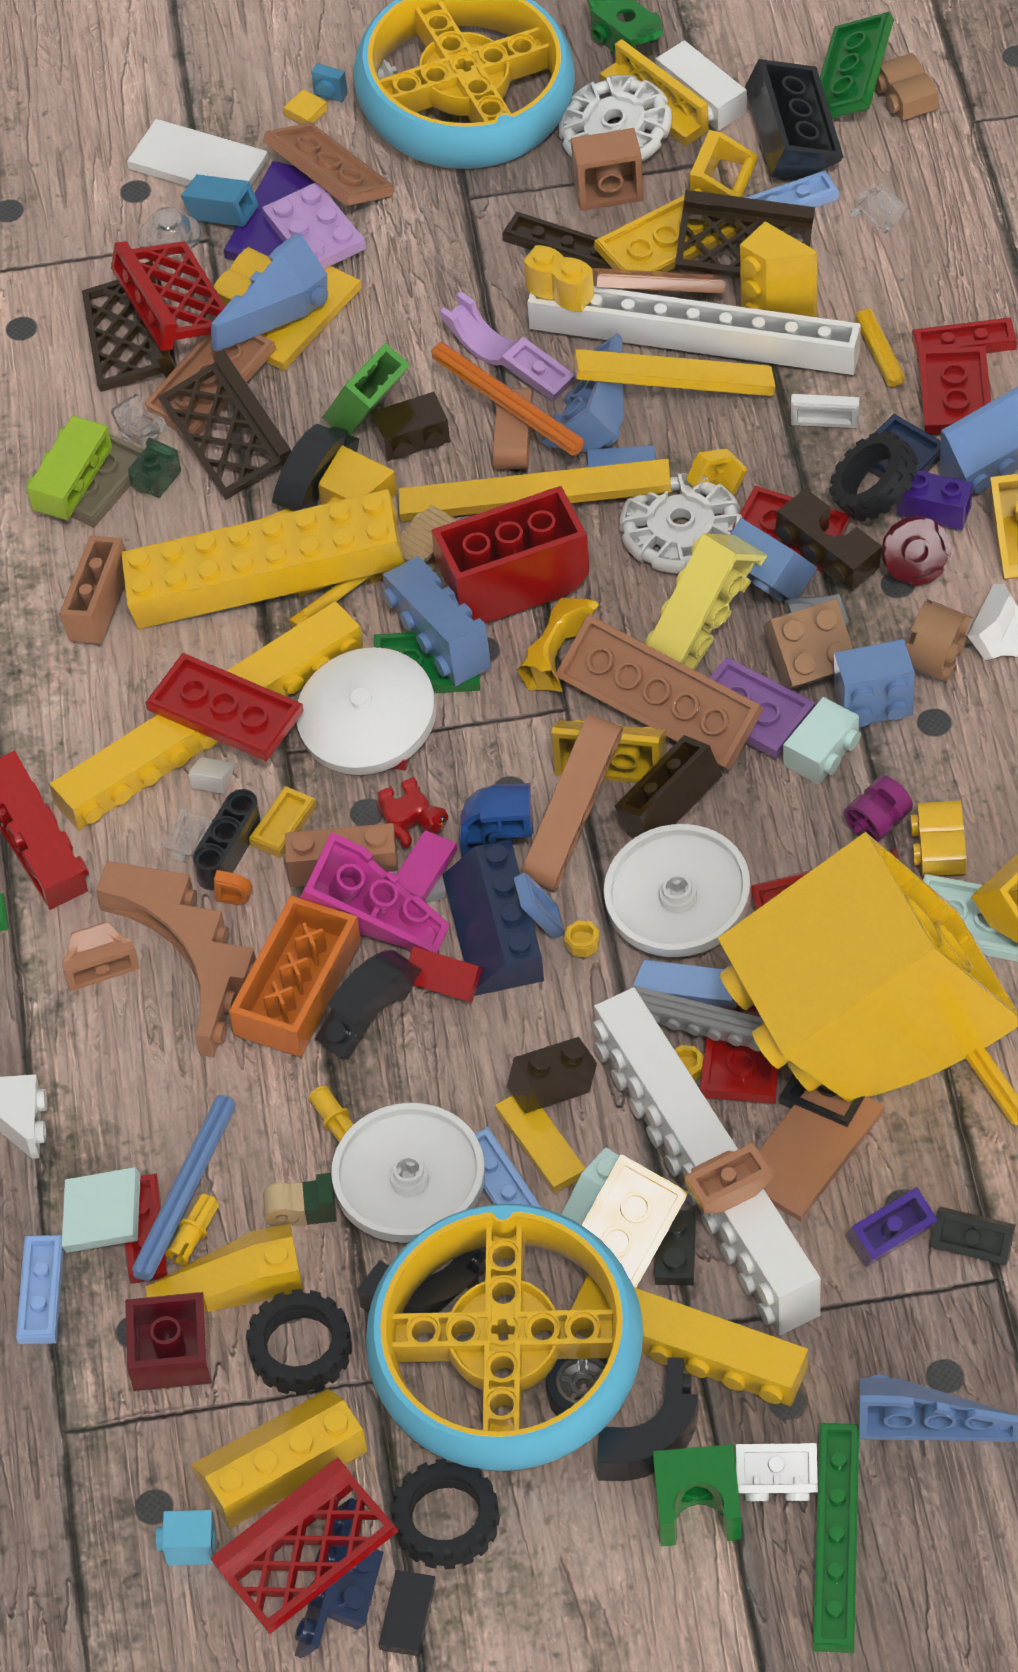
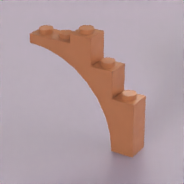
M106 861L96 889L101 911L128 917L151 928L169 941L188 962L200 987L201 1011L195 1034L199 1054L214 1057L218 1044H223L226 1039V1019L229 1010L256 961L254 948L227 944L229 928L224 925L222 911L195 907L197 891L193 890L189 874Z

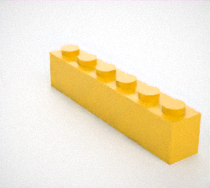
M588 1274L571 1310L609 1309L602 1290ZM634 1287L642 1314V1354L649 1356L653 1361L662 1365H668V1358H684V1369L695 1377L715 1379L722 1382L729 1389L734 1391L745 1390L757 1394L764 1401L771 1404L782 1403L790 1407L792 1406L808 1370V1348ZM590 1330L578 1331L579 1334L586 1338L593 1334Z

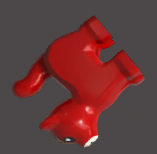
M415 777L401 782L404 795L396 799L393 797L394 790L392 786L377 793L378 801L376 804L378 811L384 817L385 824L393 823L395 838L400 840L403 848L411 846L412 837L407 831L410 828L420 824L423 831L426 830L437 835L443 831L445 823L449 819L448 813L444 808L430 805L429 800L421 793Z

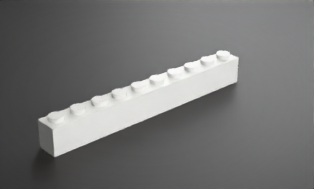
M593 286V299L582 312L564 309L554 300L542 299L531 293L527 301L529 329L603 340H608L618 333L624 343L854 375L860 353V323Z

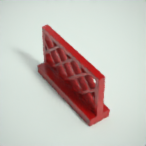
M127 241L114 244L111 270L160 351L173 349L175 340L211 335V323L213 321L206 319V316L210 314L217 317L226 306L185 241L131 249ZM181 254L184 260L181 262L167 256ZM147 259L155 263L153 266H149L139 262V260ZM163 265L176 271L174 274L160 270L159 267ZM182 273L195 277L197 280L192 282L180 276ZM152 277L167 282L166 286L163 287L152 283ZM175 285L188 290V293L185 295L171 289ZM194 294L207 297L209 299L208 303L193 298ZM167 298L180 304L178 307H174L164 303L163 300ZM188 306L202 312L198 316L184 309ZM180 319L193 325L179 327L176 321Z
M337 1457L210 1559L230 1587L234 1589L267 1632L271 1634L399 1531ZM354 1491L358 1496L355 1510H337L338 1502ZM365 1505L370 1511H364ZM316 1519L326 1520L323 1536H305L306 1528ZM335 1520H353L351 1535L332 1536ZM362 1520H378L383 1525L371 1537L359 1536ZM294 1545L291 1561H273L275 1552L282 1546ZM303 1545H321L318 1562H300ZM330 1546H348L347 1556L341 1561L327 1562ZM252 1570H262L259 1587H242L238 1582ZM271 1571H289L286 1588L268 1587ZM298 1571H316L315 1580L307 1588H295ZM250 1596L257 1597V1598H256V1603L254 1602V1600H253ZM284 1597L282 1608L267 1618L263 1613L265 1598Z

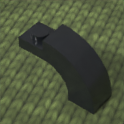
M320 424L313 425L303 434L290 452L279 475L272 503L292 511L316 506L319 498V482L338 450L343 445L356 452L360 439L349 435L347 430L340 427L328 428Z
M392 950L383 951L370 957L347 977L329 1001L327 1006L332 1008L316 1035L315 1040L342 1058L349 1059L375 1016L389 1003L396 1000L405 1001L422 969Z

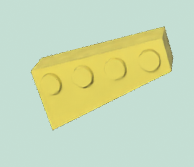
M703 533L695 541L691 549L692 556L686 568L678 574L675 582L676 588L671 598L662 606L660 611L661 618L656 628L647 636L645 640L646 645L693 670L696 669L714 640V636L710 633L713 629L721 626L723 622L725 623L732 611L730 610L729 603L739 591L744 593L751 583V580L746 577L754 564L757 563L761 566L768 556L736 535Z

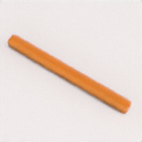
M439 342L432 348V359L569 454L577 456L580 451H583L585 445L582 437L444 342Z

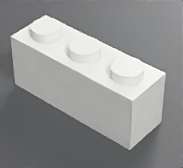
M685 40L656 58L657 66L708 103V123L717 131L747 113V90Z

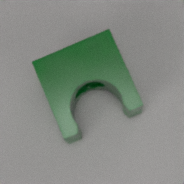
M734 1445L653 1451L661 1547L676 1545V1520L681 1512L695 1505H706L717 1510L723 1518L724 1535L727 1541L742 1540Z

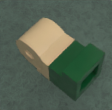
M331 1173L317 1174L314 1181L293 1184L281 1182L271 1184L264 1189L265 1220L270 1225L278 1226L290 1223L293 1227L337 1222L335 1193Z

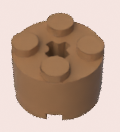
M927 599L913 623L909 643L906 642L914 670L948 682L955 667L954 660L956 655L961 656L968 640L967 633L972 624L973 617Z

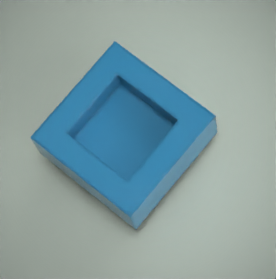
M316 63L311 71L314 94L343 102L348 94L345 71Z

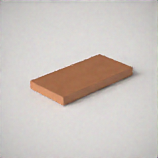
M312 122L265 131L264 143L344 205L349 206L392 196L393 184Z
M205 335L142 404L144 413L180 432L160 403L159 395L213 364V356L223 350L247 383L276 350L275 342L262 335H257L216 352L212 349V336ZM212 376L202 382L200 391L216 394L219 383L216 377ZM180 395L170 401V404L174 409L187 411L191 397ZM197 398L193 412L210 414L213 401ZM219 403L216 416L223 410V408L228 403ZM179 417L181 421L184 423L185 418ZM191 419L188 429L189 433L200 435L205 430L207 422Z
M823 1084L821 1085V1088H823L824 1090L831 1091ZM806 1089L801 1096L805 1100L845 1116L852 1102H847L838 1095L833 1097L824 1096L817 1089L812 1092ZM866 1096L849 1126L846 1127L794 1105L759 1150L773 1172V1180L763 1189L774 1206L801 1222L882 1116L885 1107Z

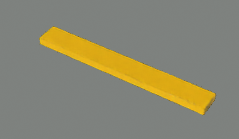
M669 459L399 488V515L401 522L412 521L419 512L424 513L425 509H429L430 505L437 507L450 516L478 514L558 486H562L570 503L647 495L650 492L661 494L664 491H668L670 493L672 491Z

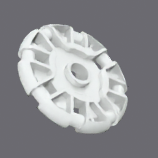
M614 75L605 77L606 80L595 84L593 81L578 90L571 97L570 104L559 122L558 129L560 139L564 140L562 146L571 158V138L635 128L643 162L662 146L660 141L662 138H667L670 132L672 111L670 106L666 105L668 99L656 85L648 80L642 82L637 80L635 76ZM611 93V96L600 100V95ZM616 117L622 118L618 123H607L608 120L614 119ZM645 129H648V130H651L652 132H651L650 134H648V133H645L644 131H645Z
M677 473V477H670L671 491L679 490V495L668 496V491H664L661 494L649 492L647 495L628 498L620 514L619 529L624 532L622 541L629 553L641 563L646 561L652 564V569L665 573L679 574L686 568L692 556L691 549L693 544L703 533L730 535L734 523L736 522L737 524L740 518H742L738 514L740 506L736 498L723 485H715L708 481L705 483L701 482L693 487L686 480L689 473ZM703 477L702 481H705L709 478ZM683 517L689 519V521L685 524H676L673 522L674 519H680ZM647 525L646 528H639V526ZM656 544L662 547L658 552L652 549Z

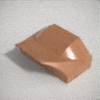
M107 921L72 932L70 934L67 955L62 961L63 971L70 991L140 969L132 940L123 937Z
M753 1142L734 1152L728 1150L691 1168L692 1173L685 1176V1183L704 1214L723 1213L755 1197L773 1180L772 1170Z

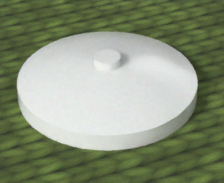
M386 648L356 649L331 659L310 677L298 699V702L303 704L304 711L296 723L307 751L323 766L344 774H374L399 765L402 760L410 758L424 744L435 723L437 711L436 696L424 669L409 656Z
M691 824L660 826L632 839L614 857L607 871L604 883V899L607 913L616 931L632 946L644 952L664 957L696 955L719 945L718 937L745 918L752 892L748 866L738 848L718 832Z
M401 1103L386 1106L367 1114L345 1133L336 1148L331 1175L338 1205L350 1222L363 1232L378 1239L409 1243L434 1223L452 1214L475 1208L484 1188L485 1165L483 1152L477 1137L459 1117L433 1105Z

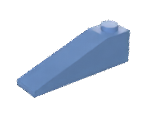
M296 232L275 248L269 255V259L272 262L262 273L256 271L251 276V284L244 295H235L211 323L213 350L216 352L305 317L325 303L328 297L327 273L301 234Z
M617 333L595 348L594 351L622 353V337ZM581 380L563 399L567 404L561 415L556 413L553 418L584 439L585 447L583 452H587L590 449H599L602 446L609 447L620 435L619 428L623 420V384ZM545 436L543 437L542 443L546 447L561 448Z
M873 1375L869 1378H860L859 1439L1018 1442V1415L900 1378Z

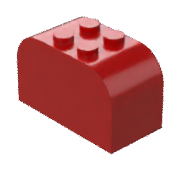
M562 486L431 530L435 563L446 586H449L455 593L458 604L465 603L472 610L473 615L471 617L473 621L480 618L484 623L492 622L564 597L578 588L589 572L587 534Z

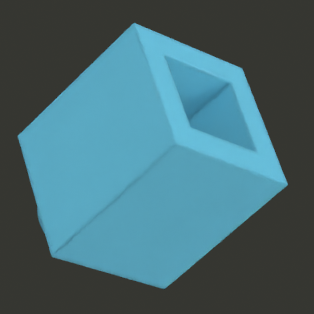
M212 1510L164 1511L163 1527L156 1528L157 1551H163L167 1566L213 1564L210 1558L216 1554V1524Z

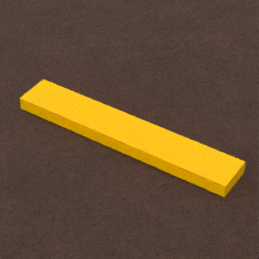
M575 349L573 357L577 380L773 396L776 387L772 367L767 365Z

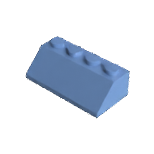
M1018 387L941 430L940 476L972 482L974 495L982 493L988 488L990 477L1011 475L1018 469Z

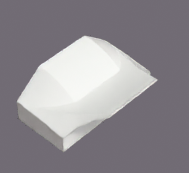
M995 584L992 586L968 634V638L984 660L994 659L999 656L1018 657V606L1005 584Z

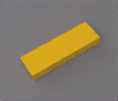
M513 1095L495 1105L496 1113L554 1194L579 1180L581 1173L586 1168L543 1108L524 1113Z

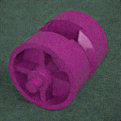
M882 775L865 789L864 794L859 795L845 808L844 817L855 835L860 836L866 832L879 842L892 830L893 825L898 824L912 811L913 803L902 785L891 777Z

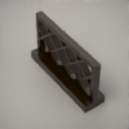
M685 190L675 269L740 277V253L733 244L744 237H749L751 232L764 222L771 224L786 234L790 232L804 234V241L802 243L810 247L815 207ZM688 218L702 220L707 228L695 235L687 226ZM726 223L734 224L740 232L727 239L718 228ZM713 232L722 244L709 251L700 240ZM693 245L704 255L697 261L683 259L684 251ZM727 249L736 261L730 265H723L719 263L715 256Z
M149 261L144 264L153 266L154 263L152 261ZM152 277V283L163 286L161 280ZM118 280L82 290L97 386L100 392L162 373L167 378L177 367L174 346L171 350L160 351L142 319L139 317L135 322L127 318L135 308L128 296L123 295L125 291ZM101 296L109 297L102 307L92 304V299ZM117 301L126 304L119 314L110 311ZM104 317L113 321L105 331L96 328ZM121 325L130 328L123 338L114 335ZM139 332L148 335L141 345L131 342ZM108 341L117 344L109 355L100 352ZM126 348L134 351L135 353L127 362L118 359ZM143 356L153 360L151 365L141 368L136 367V364ZM112 365L121 368L117 375L105 378L104 375Z
M223 350L213 356V364L159 395L158 399L223 498L227 500L278 468H283L291 449ZM212 376L216 377L219 382L216 394L200 391L202 382ZM180 395L191 397L187 411L174 409L170 401ZM197 398L213 401L210 414L193 412ZM220 402L234 404L235 410L232 418L216 416ZM179 417L185 418L184 423L181 421ZM191 419L207 422L204 435L189 433L188 429ZM214 423L230 425L226 439L210 437ZM236 427L248 428L252 431L249 443L233 441ZM196 442H201L200 448ZM208 444L224 446L220 460L205 457ZM230 448L247 450L243 464L227 462ZM253 451L266 453L271 461L261 467L249 465ZM213 467H218L217 473L215 472ZM224 469L241 471L238 481L225 487L221 481Z

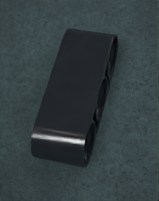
M238 789L227 796L194 851L193 863L197 881L206 890H214V877L217 870L234 872L250 845L249 837L261 821L257 797L252 791Z

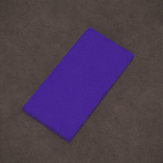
M272 161L255 192L259 206L244 227L236 226L223 250L224 257L235 260L248 247L269 256L283 241L263 217L262 207L315 183V181L293 165Z

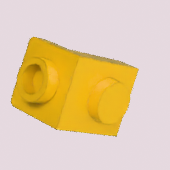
M727 448L699 452L694 458L686 480L693 487L701 482L705 483L708 481L715 485L721 484L735 495L747 472V468ZM703 477L709 478L705 481H702Z

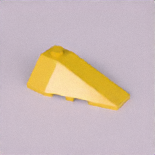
M288 1223L253 1230L145 1286L147 1297L203 1292L207 1310L211 1312L274 1299V1296L284 1292V1295L291 1294L292 1290L302 1289L303 1291L291 1225Z

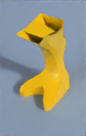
M579 598L559 599L551 611L549 622L543 635L527 649L525 660L517 669L529 691L553 690L563 692L555 669L557 652L566 638L576 637L587 615L592 616L598 609L599 604L596 601Z

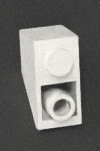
M36 1074L0 1077V1133L32 1159L40 1158V1144L46 1143L45 1121H41V1111H47L46 1089H40Z

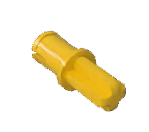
M327 1085L319 1086L309 1094L308 1101L323 1119L324 1129L331 1131L337 1141L340 1142L345 1133L354 1125L349 1119L350 1112L348 1109L341 1107Z
M205 1193L200 1194L186 1219L180 1220L178 1225L180 1230L165 1252V1256L169 1260L172 1259L174 1254L177 1255L173 1263L179 1266H186L199 1240H204L207 1236L206 1228L219 1207V1203L214 1196Z

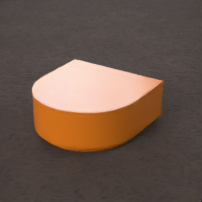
M217 870L214 877L215 900L234 905L248 902L253 888L251 882L241 875Z

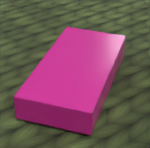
M425 830L397 872L396 876L399 878L397 882L413 896L418 895L425 901L457 852V843Z

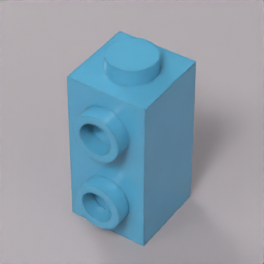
M196 174L181 195L191 219L244 227L259 206L249 181Z

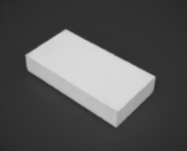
M792 394L791 425L859 428L860 397Z

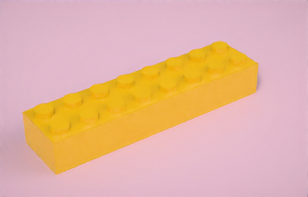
M389 489L121 552L127 605L138 629L383 573L405 563L398 517Z

